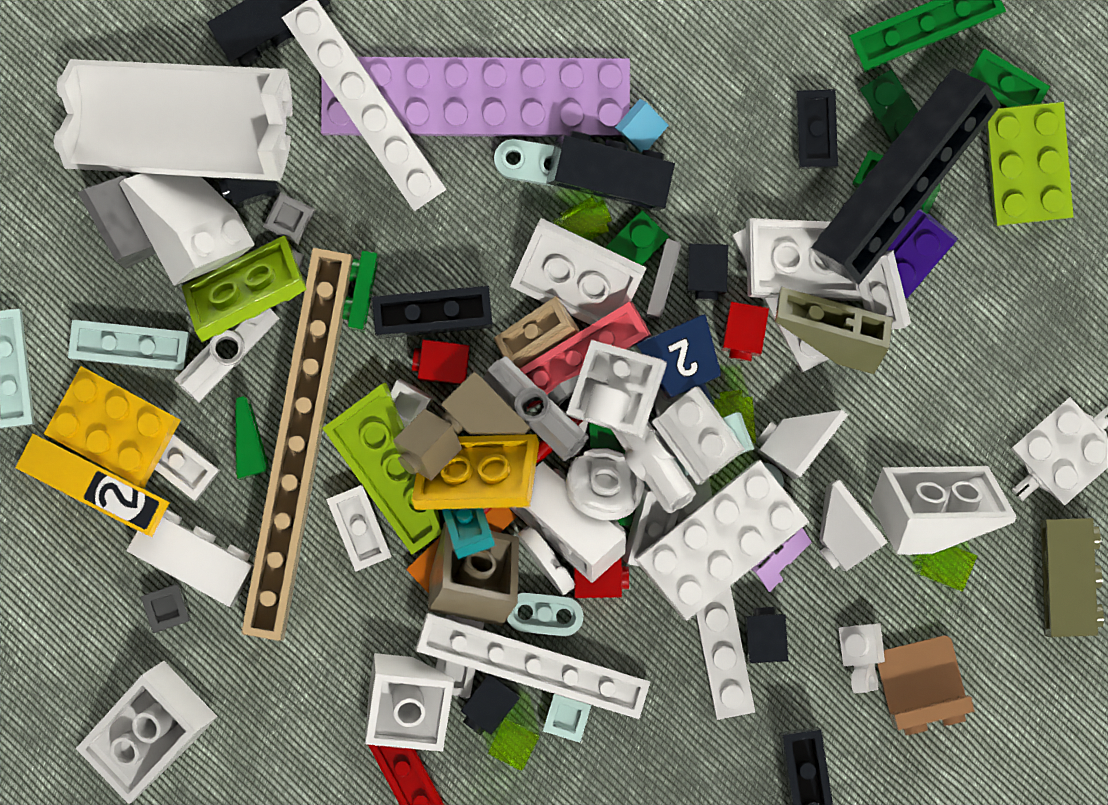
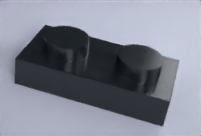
M836 89L797 90L798 169L837 168Z

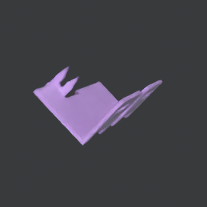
M801 528L781 544L783 547L776 554L771 552L767 556L770 558L760 568L758 566L767 557L751 569L760 578L768 592L783 581L779 574L787 564L790 565L811 543V540L804 529Z

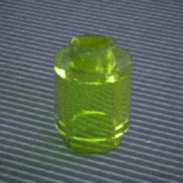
M591 196L559 212L561 216L552 220L555 225L582 238L592 240L609 231L606 223L612 221V218L604 201L595 202Z

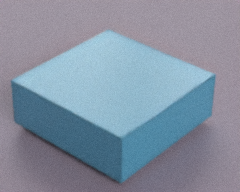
M639 99L615 128L637 151L642 153V150H648L669 125L647 102Z

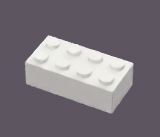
M758 460L737 475L634 560L682 620L688 621L809 523V520L765 465Z

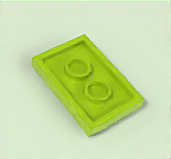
M1064 102L998 108L986 124L994 225L1001 226L1074 218Z
M285 235L181 286L195 332L202 342L213 336L221 335L227 329L247 319L255 318L263 311L283 301L291 300L296 295L307 290L292 247Z

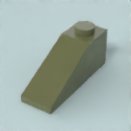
M785 287L780 288L775 322L836 364L875 374L890 347L892 317Z

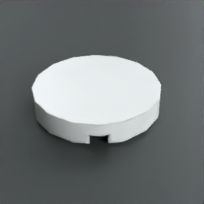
M608 448L591 449L584 452V455L578 459L576 457L570 465L565 481L567 496L574 506L587 516L600 520H618L630 515L638 507L645 487L644 481L637 477L626 463L624 454Z
M527 526L517 534L520 541L555 588L562 595L572 590L575 585L567 570L562 568L553 555V551L537 531L532 529L531 526Z

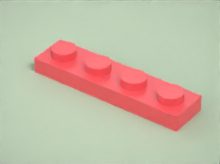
M629 301L523 366L520 370L537 387L545 391L546 394H549L558 384L580 374L591 340L629 350L652 335L633 302ZM533 401L527 407V411L541 404L543 401Z

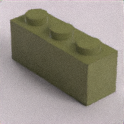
M1093 518L1040 520L1045 637L1098 636V627H1103L1104 624L1102 604H1097L1096 588L1102 587L1101 566L1095 565V549H1100L1101 544L1099 526H1094Z

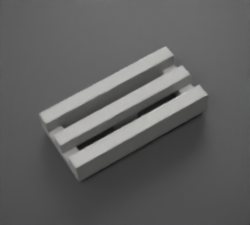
M667 239L665 242L645 316L647 318L659 320L662 317L681 248L680 242Z

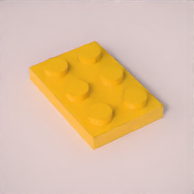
M80 366L44 434L133 484L144 488L181 420Z
M536 434L458 437L462 449L432 480L427 479L418 472L416 473L412 503L415 510L530 507L539 441Z

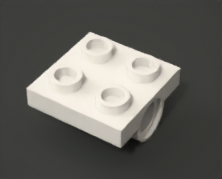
M591 340L566 414L572 418L642 438L667 363L657 358Z

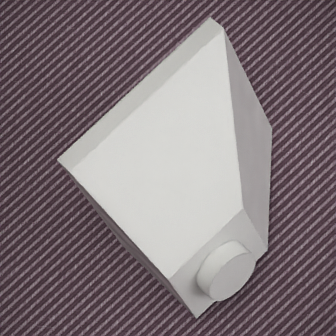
M843 410L783 419L777 426L770 422L757 439L762 443L757 452L793 480L800 478L848 414Z
M840 479L832 481L826 486L819 541L824 548L819 552L833 570L839 566L842 571H848L880 549L888 541Z
M374 653L368 695L365 744L443 752L454 678L414 657Z

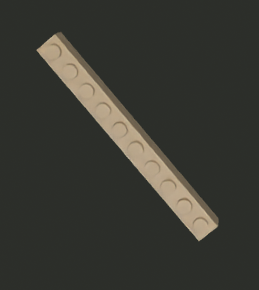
M317 248L312 249L306 282L307 290L304 292L241 634L277 641L285 639L322 438V428L324 427L343 324V309L350 286V272L354 259L351 254Z

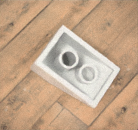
M141 173L124 179L119 183L173 286L234 261L255 245L237 211L201 176Z
M989 466L883 467L871 500V505L897 555L933 554L1012 524L1017 517Z
M162 661L139 677L77 746L76 750L128 804H131L196 741L218 716L165 661Z

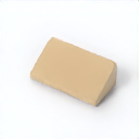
M555 296L495 336L494 341L502 357L507 356L520 369L576 335L580 330L560 299Z

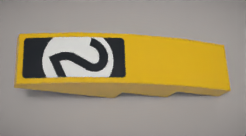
M32 434L15 467L150 537H153L170 503L36 434Z

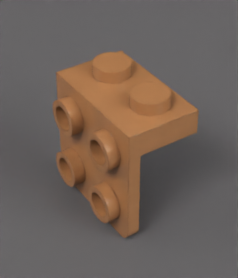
M943 635L884 650L885 662L877 663L894 729H904L905 735L917 734L928 730L927 723L942 720L943 726L953 725L966 721L965 714L975 712L971 696L965 695L950 637Z

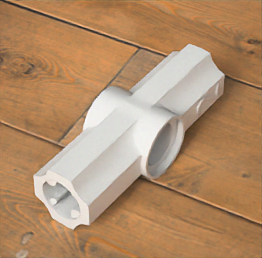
M269 308L257 317L247 319L227 329L221 335L213 336L210 343L174 379L175 382L194 400L200 403L276 324L279 317ZM222 340H232L237 344L238 353L232 359H222L216 353V346Z
M647 421L642 438L611 429L626 451L624 453L626 463L637 477L646 481L666 512L672 513L685 507L693 500L692 498L696 491L674 460L676 458L675 453L661 434L653 429L649 421Z

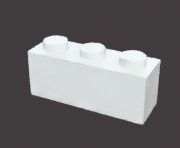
M542 461L535 469L530 507H510V509L527 525L535 529L549 545L593 583L625 554V531L616 520L596 519L587 516L577 509L567 496L565 485L567 477L558 469L552 470Z
M167 509L153 537L137 530L126 550L127 552L228 607L235 605L254 568V565L248 562L249 553L232 544L229 545L227 550L213 543L217 536L199 526H195L193 531L180 525L182 517Z

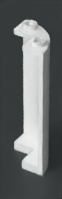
M70 59L63 74L57 80V93L63 100L67 116L60 129L55 133L54 148L60 155L64 169L281 181L291 142V136L285 135L287 126L286 116H292V95L287 69Z

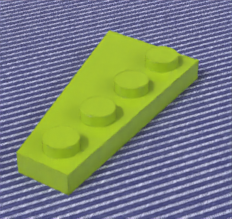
M382 383L322 429L411 554H414L441 535L443 522L437 509L415 510L412 495L416 474L409 473L401 466L398 461L400 455L393 442L405 427L387 383Z

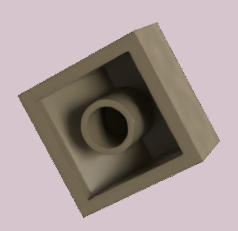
M475 371L441 404L446 411L441 417L452 424L458 435L464 430L470 436L526 435L531 431L524 420Z
M445 522L429 578L428 611L502 626L518 603L519 537L491 531L496 546L458 559Z

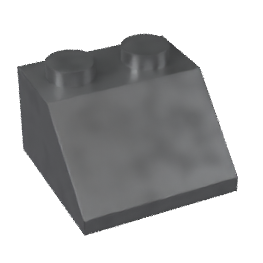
M123 175L78 192L115 261L128 269L156 252L119 184L122 180L127 179Z

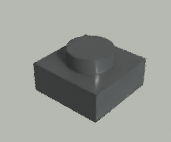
M180 584L141 596L153 633L192 621Z

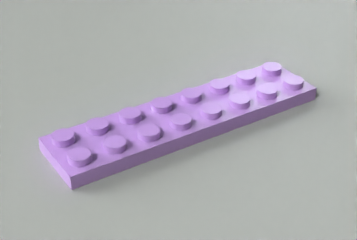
M357 57L410 136L561 137L563 135L568 136L569 131H577L589 134L592 137H624L615 127L630 111V58ZM322 77L321 134L362 136Z

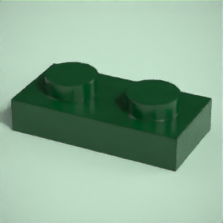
M892 69L858 90L861 98L891 144L899 137L918 112V109Z

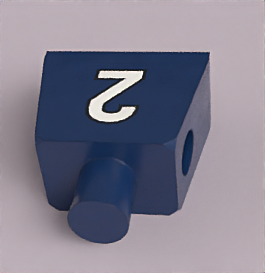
M705 314L635 345L636 353L657 358L667 363L659 387L668 400L683 393L687 394L694 387H700L711 404L715 405L706 383L720 377L721 371Z

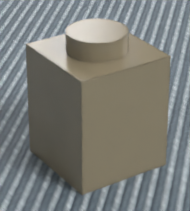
M425 408L393 440L400 455L398 461L401 466L409 473L415 475L418 472L429 480H432L462 449L452 424Z

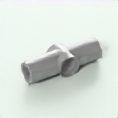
M507 356L497 360L482 378L564 461L573 457L589 438L547 396L545 391L537 387ZM537 400L544 402V408L540 414L536 416L527 415L526 411L530 403Z

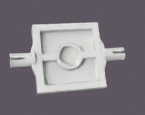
M1069 397L1011 448L1015 455L1024 463L1028 474L1026 478L1011 489L1016 495L1025 486H1028L1018 496L1022 502L1034 490L1040 487L1050 492L1061 506L1064 507L1108 468V436L1104 430L1108 427V418L1105 419V416L1108 415V406L1093 418L1084 413L1074 400Z

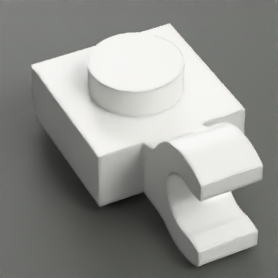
M881 624L839 627L843 666L854 665L851 678L853 693L878 690L875 663L885 662Z

